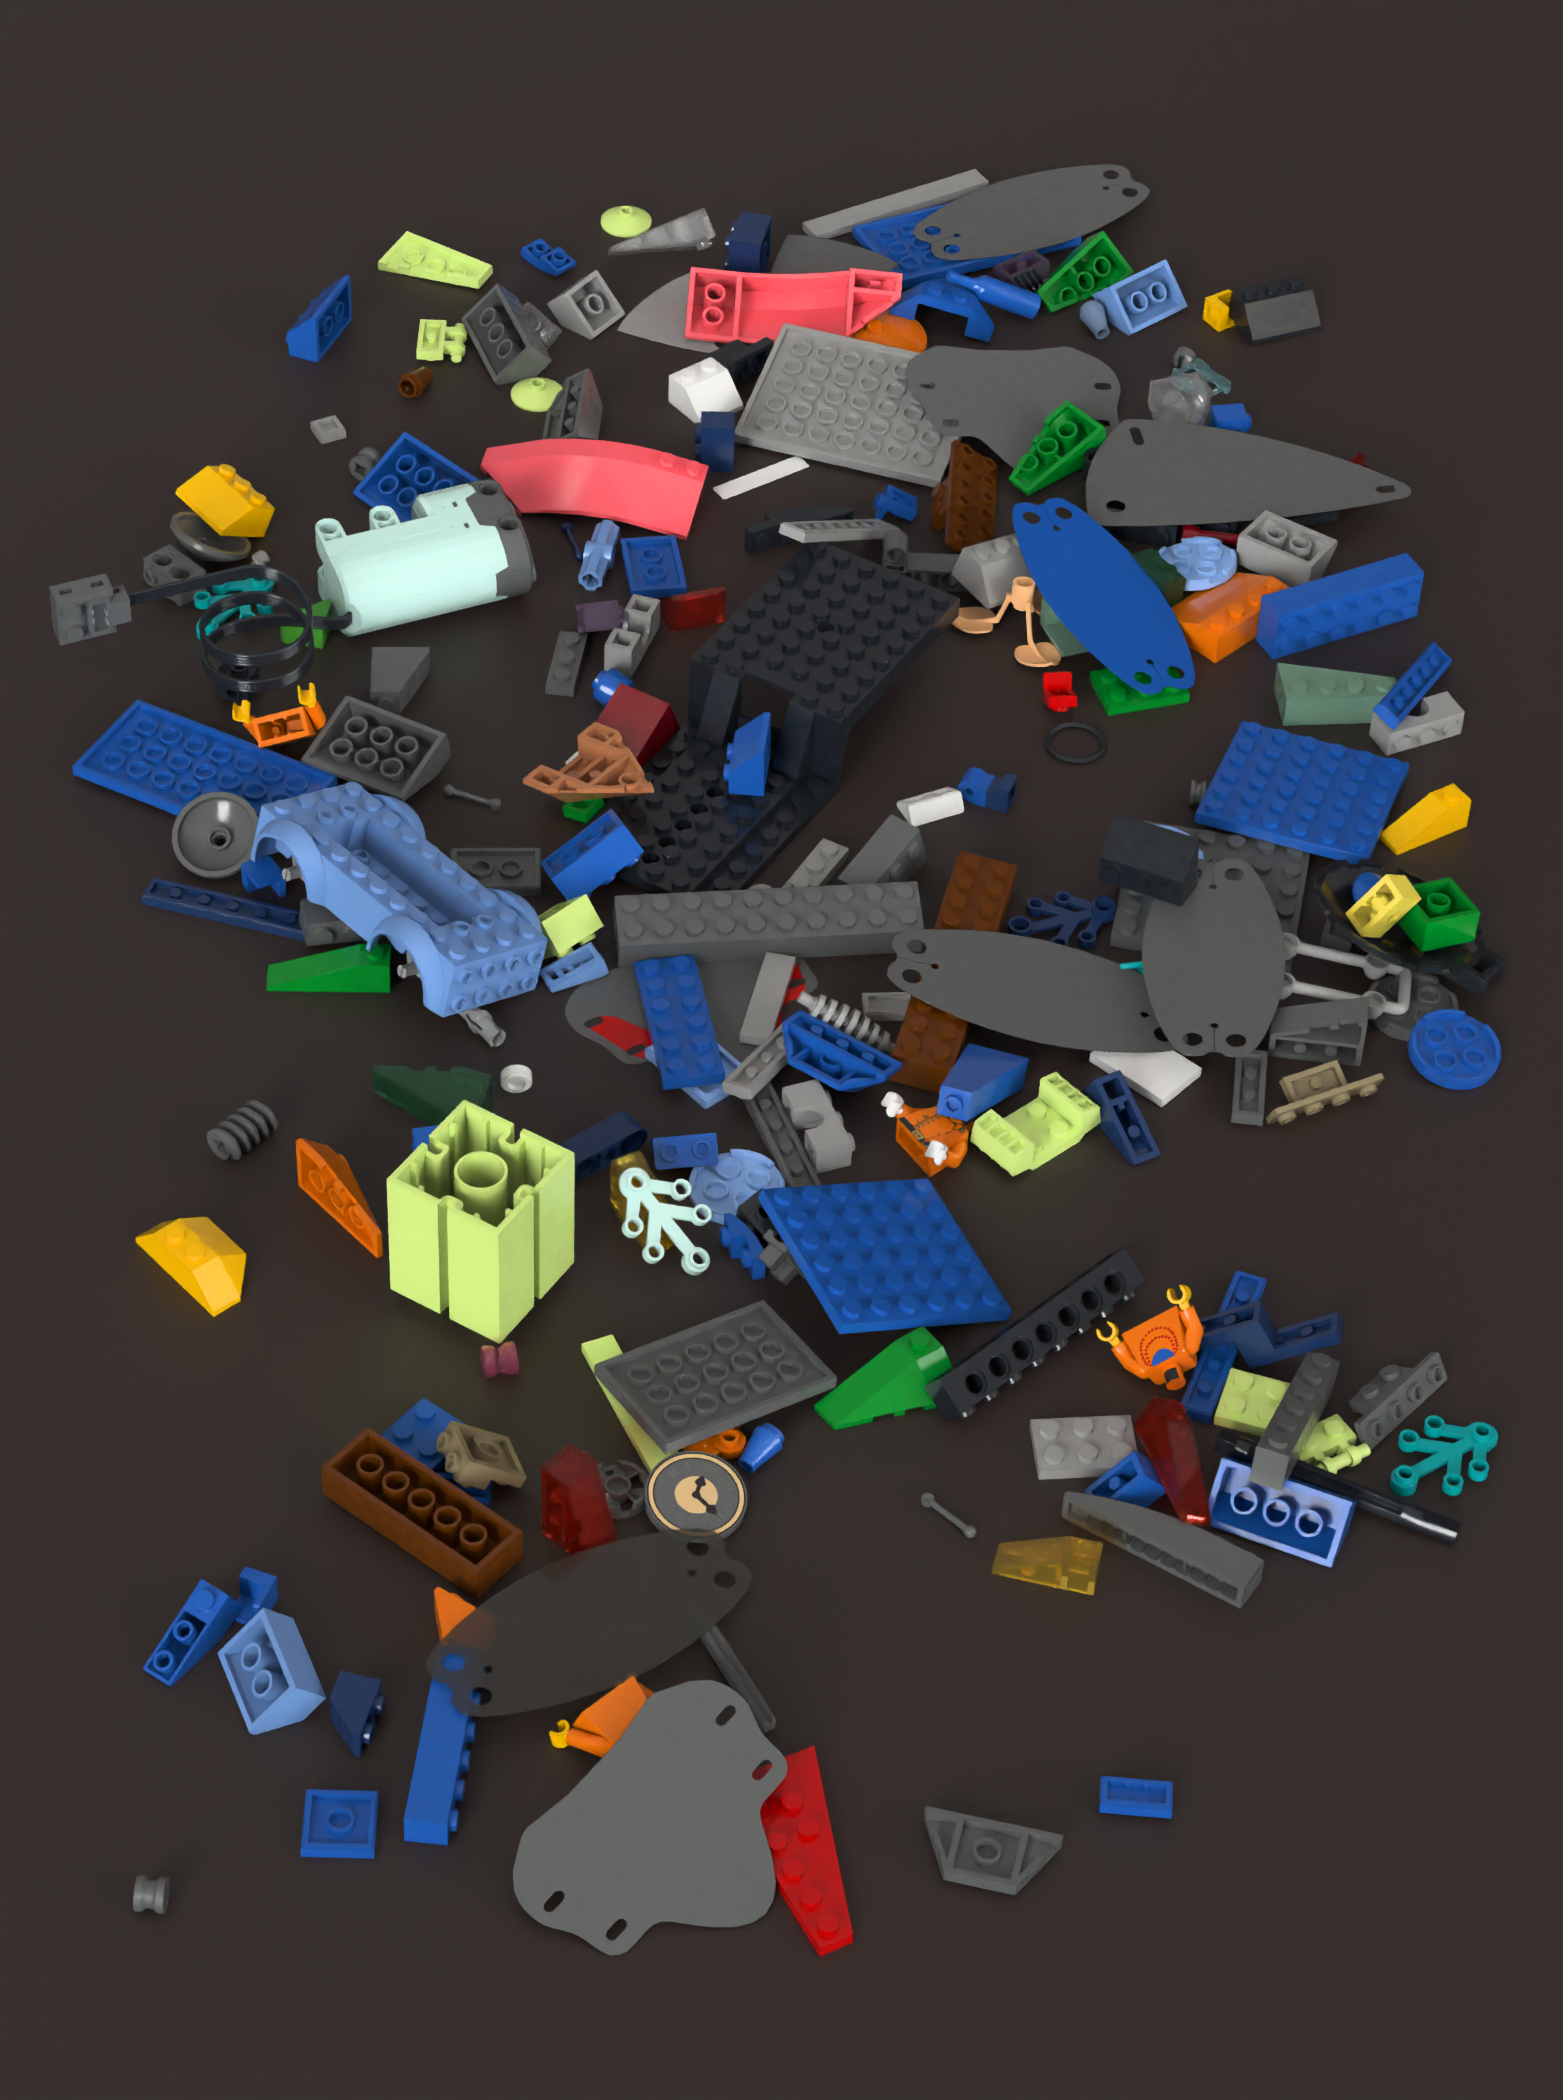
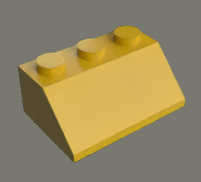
M227 464L206 466L177 488L175 493L220 536L264 537L275 510L264 495L254 490L249 481L242 479L236 473L235 468Z

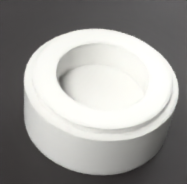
M510 1065L500 1073L501 1086L508 1092L521 1093L532 1086V1072L524 1065Z

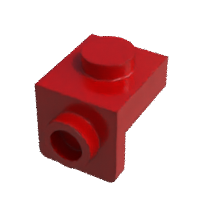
M1070 671L1043 673V701L1048 708H1052V711L1065 712L1069 710V707H1077V695L1072 690V673Z

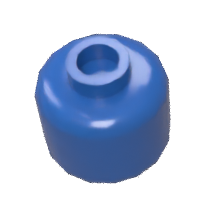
M611 668L608 671L603 669L591 685V688L594 689L593 698L606 707L620 683L631 688L634 687V683L616 668Z

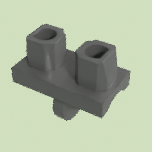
M768 1230L763 1235L768 1246L758 1256L761 1262L770 1268L769 1272L785 1286L797 1274L806 1279L784 1241L781 1243L771 1230Z

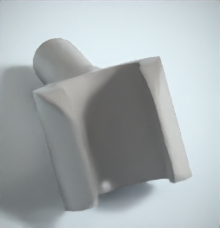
M260 550L252 555V560L254 561L251 562V565L267 566L270 564V558L265 551Z

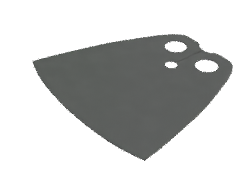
M788 234L770 274L827 273L850 271V268L890 272L898 263L883 255L851 244L813 236Z

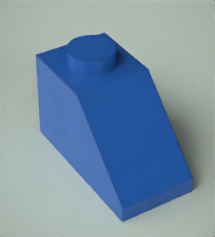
M1134 1450L1084 1491L1089 1495L1105 1497L1147 1508L1170 1489L1160 1465Z

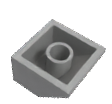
M597 270L579 279L547 303L561 326L590 340L625 315L624 310Z

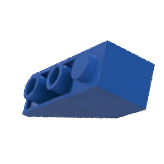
M201 1579L142 1669L172 1687L224 1637L243 1606L226 1593Z

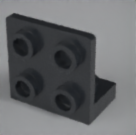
M765 337L747 346L739 340H734L701 357L699 362L710 357L714 358L729 371L736 387L761 374L774 346V341Z

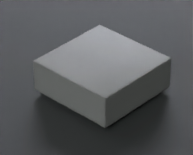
M336 415L310 422L311 431L321 445L346 438V429Z

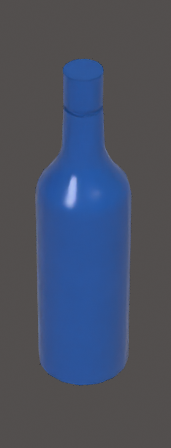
M950 270L946 275L947 281L969 289L981 302L1028 319H1033L1039 310L1041 296L1034 292L987 275L971 278Z

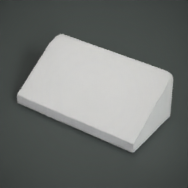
M951 787L927 792L896 803L897 808L905 819L913 826H919L964 812L961 791Z

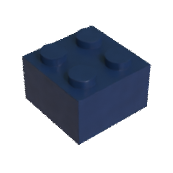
M741 211L738 220L733 221L731 235L726 237L725 250L729 251V256L726 257L724 270L746 273L765 272L770 261L772 216Z

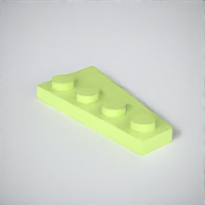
M406 231L377 262L378 269L382 271L479 289L493 274L492 265L409 231Z

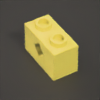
M1386 874L1345 914L1361 937L1381 938L1421 900V897L1405 875Z

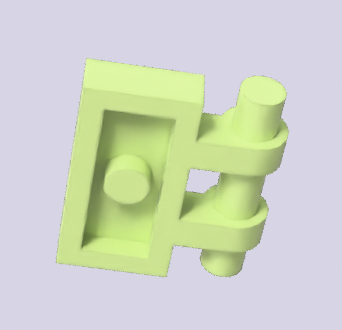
M420 319L416 350L417 359L427 361L443 360L444 354H450L451 360L454 363L461 362L466 349L463 344L467 339L465 325L457 323L455 327H447V320Z
M1335 1414L1316 1424L1298 1460L1337 1474V1470L1343 1467H1353L1360 1464L1363 1458L1371 1454V1451L1366 1443L1357 1447L1354 1446L1357 1435L1338 1414Z

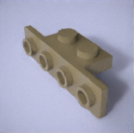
M1337 1060L1283 1077L1279 1083L1289 1104L1274 1109L1265 1119L1268 1124L1278 1121L1280 1125L1296 1119L1297 1114L1305 1112L1309 1116L1323 1110L1324 1105L1330 1103L1333 1106L1342 1105L1351 1100V1096L1359 1094L1360 1097H1366L1378 1090L1377 1086L1385 1078L1382 1073L1348 1084Z

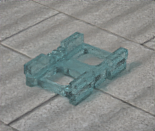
M1197 358L1196 362L1183 368H1174L1172 371L1171 381L1180 388L1184 387V389L1190 391L1192 397L1202 405L1206 403L1208 397L1222 391L1226 394L1231 392V381L1209 369L1210 365L1201 358ZM1195 369L1201 375L1191 378L1184 372ZM1212 382L1218 388L1207 391L1201 385Z

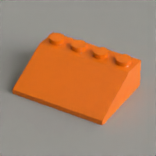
M1235 572L1225 583L1210 589L1198 590L1171 607L1180 624L1187 645L1210 661L1217 663L1256 638L1261 597L1290 587L1273 576Z

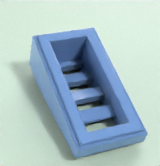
M592 942L544 967L539 972V976L551 993L609 974L604 959ZM555 975L559 977L556 980L552 979V976Z

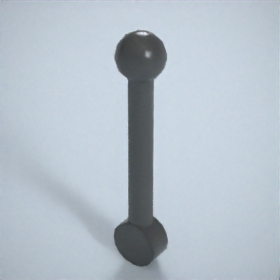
M450 784L443 788V792L447 796L456 795L489 805L495 811L501 809L502 802L498 798L491 800L454 789Z
M924 1493L921 1496V1504L924 1507L934 1508L961 1528L967 1538L976 1536L977 1529L975 1526L965 1524L938 1504L932 1493Z

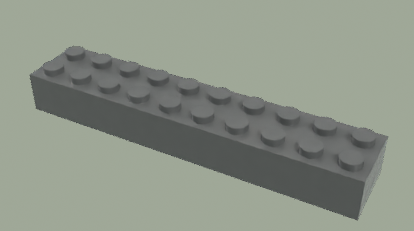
M917 881L614 896L613 918L618 967L633 966L634 961L676 957L679 955H694L696 963L761 960L764 959L766 952L794 956L796 958L896 953L892 949L895 935L906 931L924 930ZM911 940L908 942L907 947L911 952H921L923 942Z

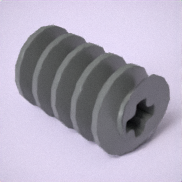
M255 1097L246 1102L243 1107L237 1109L234 1114L229 1115L225 1121L220 1122L216 1128H212L207 1133V1141L217 1157L222 1160H227L229 1157L238 1160L242 1157V1152L247 1153L251 1150V1145H258L260 1138H267L269 1131H276L278 1129V1122L269 1106L262 1099Z

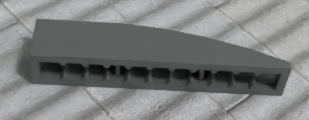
M1067 1491L1064 1494L1062 1518L1239 1609L1243 1607L1261 1582L1264 1560L1252 1552L1245 1551L1229 1543L1220 1536H1216L1175 1517L1138 1505Z

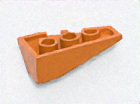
M304 1138L296 1140L298 1186L377 1258L383 1256L382 1232L345 1157L337 1154L328 1145Z

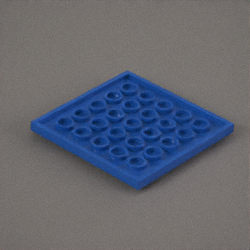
M1242 721L1195 813L1194 822L1335 860L1346 859L1350 864H1358L1360 859L1370 860L1408 775L1410 764L1395 758L1377 756L1368 751L1350 749L1341 744L1323 742L1310 736L1304 737L1292 734L1283 729L1265 727L1256 722Z
M928 1178L762 1189L759 1194L758 1200L839 1334L919 1328L921 1326L932 1327L1008 1320L1011 1315L1012 1309Z

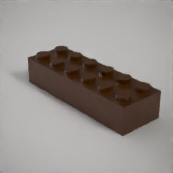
M369 1427L321 1467L322 1493L475 1599H478L523 1559L522 1530Z

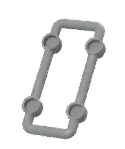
M1283 932L1285 960L1292 959L1296 954H1302L1361 967L1365 975L1373 980L1382 978L1386 973L1398 975L1400 978L1398 1002L1395 1003L1386 1001L1382 994L1375 991H1367L1363 995L1299 982L1291 974L1285 972L1280 999H1286L1292 993L1328 1001L1369 996L1368 1019H1376L1382 1013L1402 1015L1408 1011L1412 974L1409 969L1392 965L1369 953L1363 956L1300 942L1294 934Z

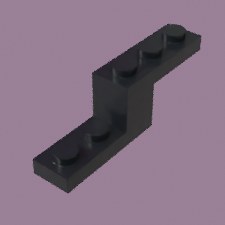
M1107 507V509L1110 510V511H1112V512H1121V511H1123V510H1119V509H1114V508H1109V507ZM1238 522L1194 524V526L1200 527V530L1237 533ZM1182 525L1102 526L1114 538L1160 547L1165 546L1167 548L1176 544L1180 530H1182Z

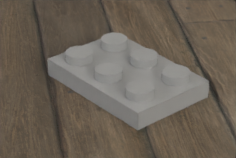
M1130 1415L1030 1419V1434L1038 1480L1101 1477L1131 1452L1137 1451Z

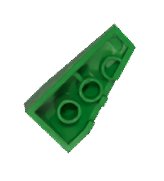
M1068 400L1065 401L1046 418L1042 431L1032 440L1033 445L1028 453L1024 454L1008 478L1009 482L1029 496L1083 468L1085 451L1090 448H1099L1107 438L1105 427Z
M921 1326L895 1340L814 1405V1410L833 1430L873 1422L874 1417L893 1413L894 1417L905 1415V1410L923 1407L924 1410L936 1408L935 1403L924 1386L949 1369L951 1363L944 1347L924 1326Z

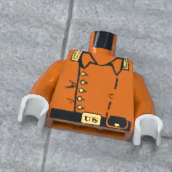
M889 1091L882 1100L881 1105L887 1107L886 1113L888 1116L897 1117L896 1141L929 1177L945 1167L957 1168L967 1154L969 1132H972L975 1119L972 1118L966 1122L936 1114L937 1106L931 1108H912L904 1104L900 1095Z

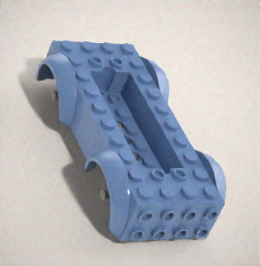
M348 782L343 785L324 788L323 790L301 794L284 800H277L276 802L261 806L250 859L256 862L261 860L263 856L278 852L282 853L286 858H292L293 867L284 868L282 871L284 880L302 879L305 882L307 900L329 909L367 941L366 949L369 952L378 944L380 936L385 935L397 951L401 954L407 953V964L398 966V975L401 978L411 975L421 978L423 1005L443 1018L535 990L548 938L543 935L541 922L534 908L527 900L510 890L486 889L477 879L470 876L456 862L449 859L436 846L427 841L424 826L418 814L408 804L394 796L370 794L360 784Z

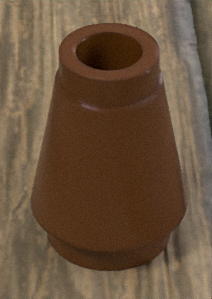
M424 366L403 374L398 382L400 393L406 398L419 397L433 379V372L430 368Z

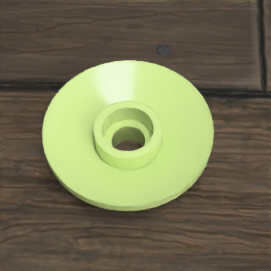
M634 206L613 207L605 211L601 216L602 228L607 233L617 237L629 238L640 236L646 233L652 225L651 216L645 210Z
M527 378L513 386L511 399L521 409L532 412L548 411L556 395L563 388L559 383L548 378Z

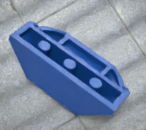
M802 1010L797 1011L782 1022L787 1063L838 1091L858 1092L886 1081L902 1069L903 1063Z

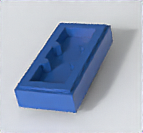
M1101 1776L1099 1813L1171 1819L1173 1782Z

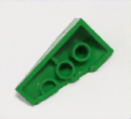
M1101 231L1085 239L1073 250L1034 293L1041 296L1042 304L1049 313L1093 297V294L1129 277L1134 271L1106 233Z
M358 944L268 965L266 990L390 993L393 946L377 944L369 952L366 949L367 944Z

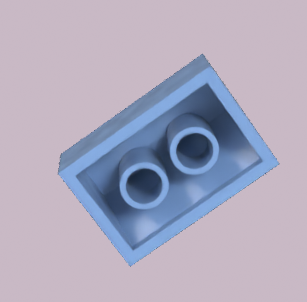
M1166 259L1093 294L1095 301L1104 307L1106 321L1128 336L1188 307Z
M262 1608L217 1653L250 1734L257 1735L303 1721L327 1698L292 1617Z

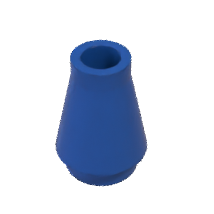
M769 1423L756 1427L742 1456L738 1459L740 1467L748 1473H754L758 1467L782 1450V1443L785 1440L784 1435L778 1428Z

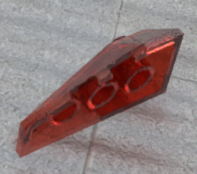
M1153 1397L1133 1426L1181 1522L1209 1527L1212 1521L1201 1452L1193 1425L1181 1402L1174 1399L1168 1400Z

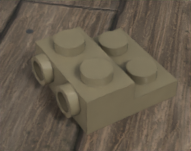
M451 1420L445 1431L437 1438L436 1449L445 1456V1470L452 1473L454 1480L463 1487H475L485 1490L490 1481L493 1480L502 1486L508 1484L521 1488L527 1478L514 1448L506 1436Z

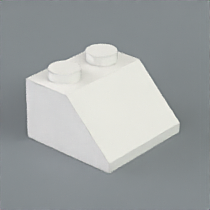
M712 357L669 375L668 402L695 424L700 422L701 411L735 413L743 409L742 400L729 371Z

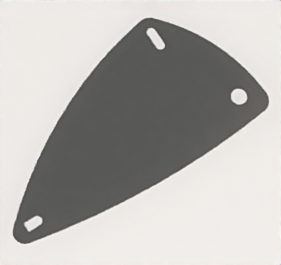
M1127 419L1111 431L1097 450L1088 471L1085 495L1088 515L1101 526H1164L1255 520L1265 510L1281 517L1336 511L1403 499L1410 496L1411 488L1403 482L1361 465L1275 439L1187 423ZM1137 427L1140 429L1144 444L1137 445L1133 442L1130 428ZM1379 486H1394L1396 492L1380 493L1376 491V488ZM1110 501H1120L1124 503L1125 509L1121 512H1112L1107 509L1106 504Z

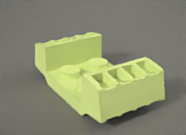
M1054 1072L1040 1079L1038 1098L1005 1118H1002L990 1109L975 1120L970 1142L989 1155L1000 1167L1007 1170L1011 1176H1015L1028 1169L1035 1170L1080 1142L1084 1134L1101 1123L1100 1107L1057 1072Z

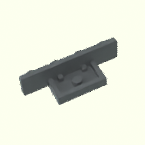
M1431 1352L1415 1368L1399 1367L1397 1365H1388L1382 1368L1379 1374L1368 1384L1361 1387L1360 1391L1349 1401L1353 1413L1364 1414L1355 1422V1428L1361 1444L1366 1443L1370 1451L1447 1380L1448 1377L1438 1352Z

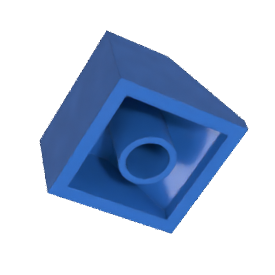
M764 712L736 730L734 742L728 743L727 761H730V764L725 763L723 781H728L729 794L764 796L771 756L770 712Z

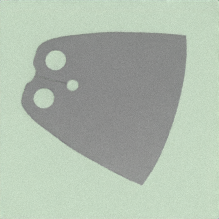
M690 273L674 279L649 295L625 317L617 329L640 338L706 353L719 349L715 342L685 339Z

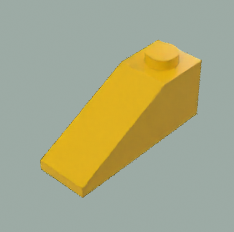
M1454 783L1429 793L1382 831L1379 839L1397 856L1467 827L1472 800Z

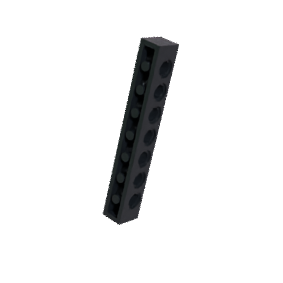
M1125 1248L1108 1254L924 1387L944 1420L956 1416L962 1420L977 1410L975 1404L980 1400L985 1403L1000 1394L998 1387L1004 1383L1009 1386L1024 1376L1021 1371L1027 1366L1032 1369L1043 1363L1047 1359L1044 1355L1050 1350L1054 1353L1070 1343L1068 1340L1070 1335L1074 1333L1078 1336L1093 1326L1090 1322L1095 1317L1102 1319L1115 1310L1113 1304L1117 1301L1124 1303L1138 1294L1135 1288L1144 1283L1145 1279ZM1104 1282L1106 1283V1285H1107V1287H1108V1291H1107L1106 1288H1105ZM1059 1315L1062 1318L1063 1324L1059 1320ZM1036 1331H1037V1333L1039 1334L1040 1341L1038 1340V1338H1037V1336H1036ZM1012 1348L1015 1349L1016 1354H1017V1358H1016L1015 1355L1013 1354V1349H1012ZM989 1364L992 1366L994 1374L991 1373ZM966 1381L970 1386V1391L966 1387Z

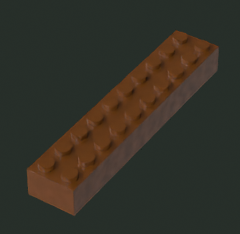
M959 851L934 929L977 930L999 933L1012 895L1018 865ZM931 964L933 969L939 968L937 964ZM920 973L918 974L916 983L921 981ZM911 995L891 1056L903 1063L902 1069L887 1080L940 1094L942 1083L961 1056L971 1022L940 1010Z

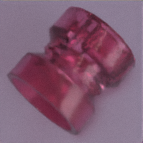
M514 1341L504 1342L500 1347H493L492 1345L480 1346L481 1366L485 1379L495 1378L499 1373H506L507 1375L519 1374V1361Z

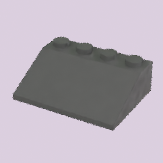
M346 695L301 758V761L306 765L339 778L356 782L372 791L387 796H394L404 802L437 777L450 758L451 751L446 733Z

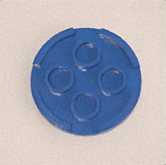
M1441 1009L1422 1016L1410 1033L1407 1047L1412 1064L1422 1076L1436 1085L1454 1090L1473 1089L1487 1083L1496 1073L1501 1060V1045L1492 1028L1488 1024L1483 1025L1478 1020L1465 1015L1466 1012L1461 1010Z

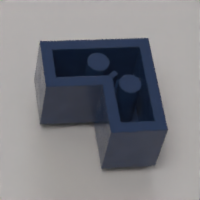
M701 411L700 422H696L695 461L708 465L707 472H733L734 412Z

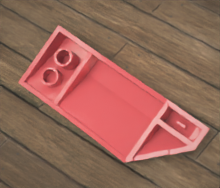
M691 267L687 295L685 339L730 343L734 340H739L745 345H751L768 337L775 343L784 323L850 337L901 299L903 273L850 268V271L827 273L764 274Z
M542 439L487 448L480 469L485 475H490L494 481L501 485L504 495L516 506L515 511L520 517L522 513H558L598 517L636 525L666 535H675L676 538L687 540L709 466L675 456L671 453L625 443L590 439Z

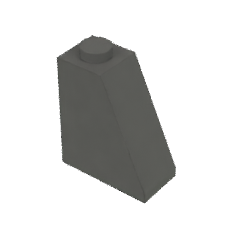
M372 647L371 705L394 714H400L430 674V647Z

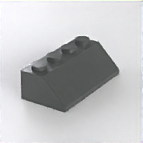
M498 283L461 318L487 370L497 385L536 377L552 362L518 297Z

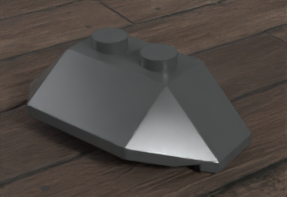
M587 368L565 379L563 383L564 388L556 395L547 411L542 439L598 440L603 404L592 372Z

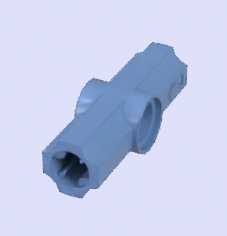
M603 519L601 523L596 524L591 541H586L583 564L579 573V583L586 590L595 591L596 588L601 587L607 570L613 567L620 527L616 526L612 520Z

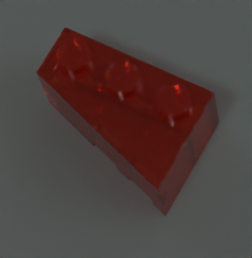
M570 1443L541 1466V1533L589 1570H593L619 1549L620 1546L597 1464L590 1454L579 1450Z

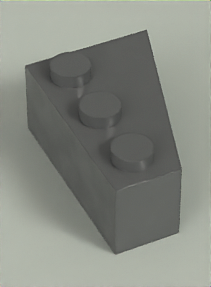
M890 814L837 878L839 885L905 882L928 862L920 829Z
M1369 996L1277 1008L1269 1027L1268 1056L1324 1063L1337 1060L1342 1065L1360 1067L1368 1024Z

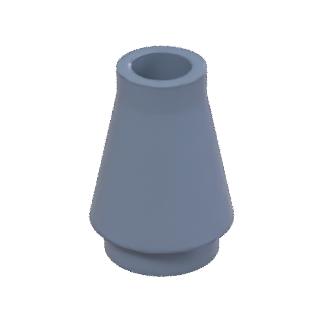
M1095 300L1084 303L1080 308V319L1097 339L1107 337L1110 330L1107 325L1103 305Z

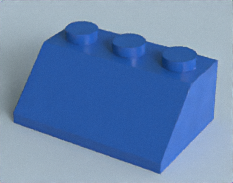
M345 275L322 290L317 298L311 301L305 313L300 315L296 324L288 330L286 343H288L289 355L318 363L352 320L350 276Z
M611 808L541 861L540 864L566 900L585 894L589 898L593 890L600 885L610 883L616 877V873L622 868L635 864L640 859V855L644 850Z

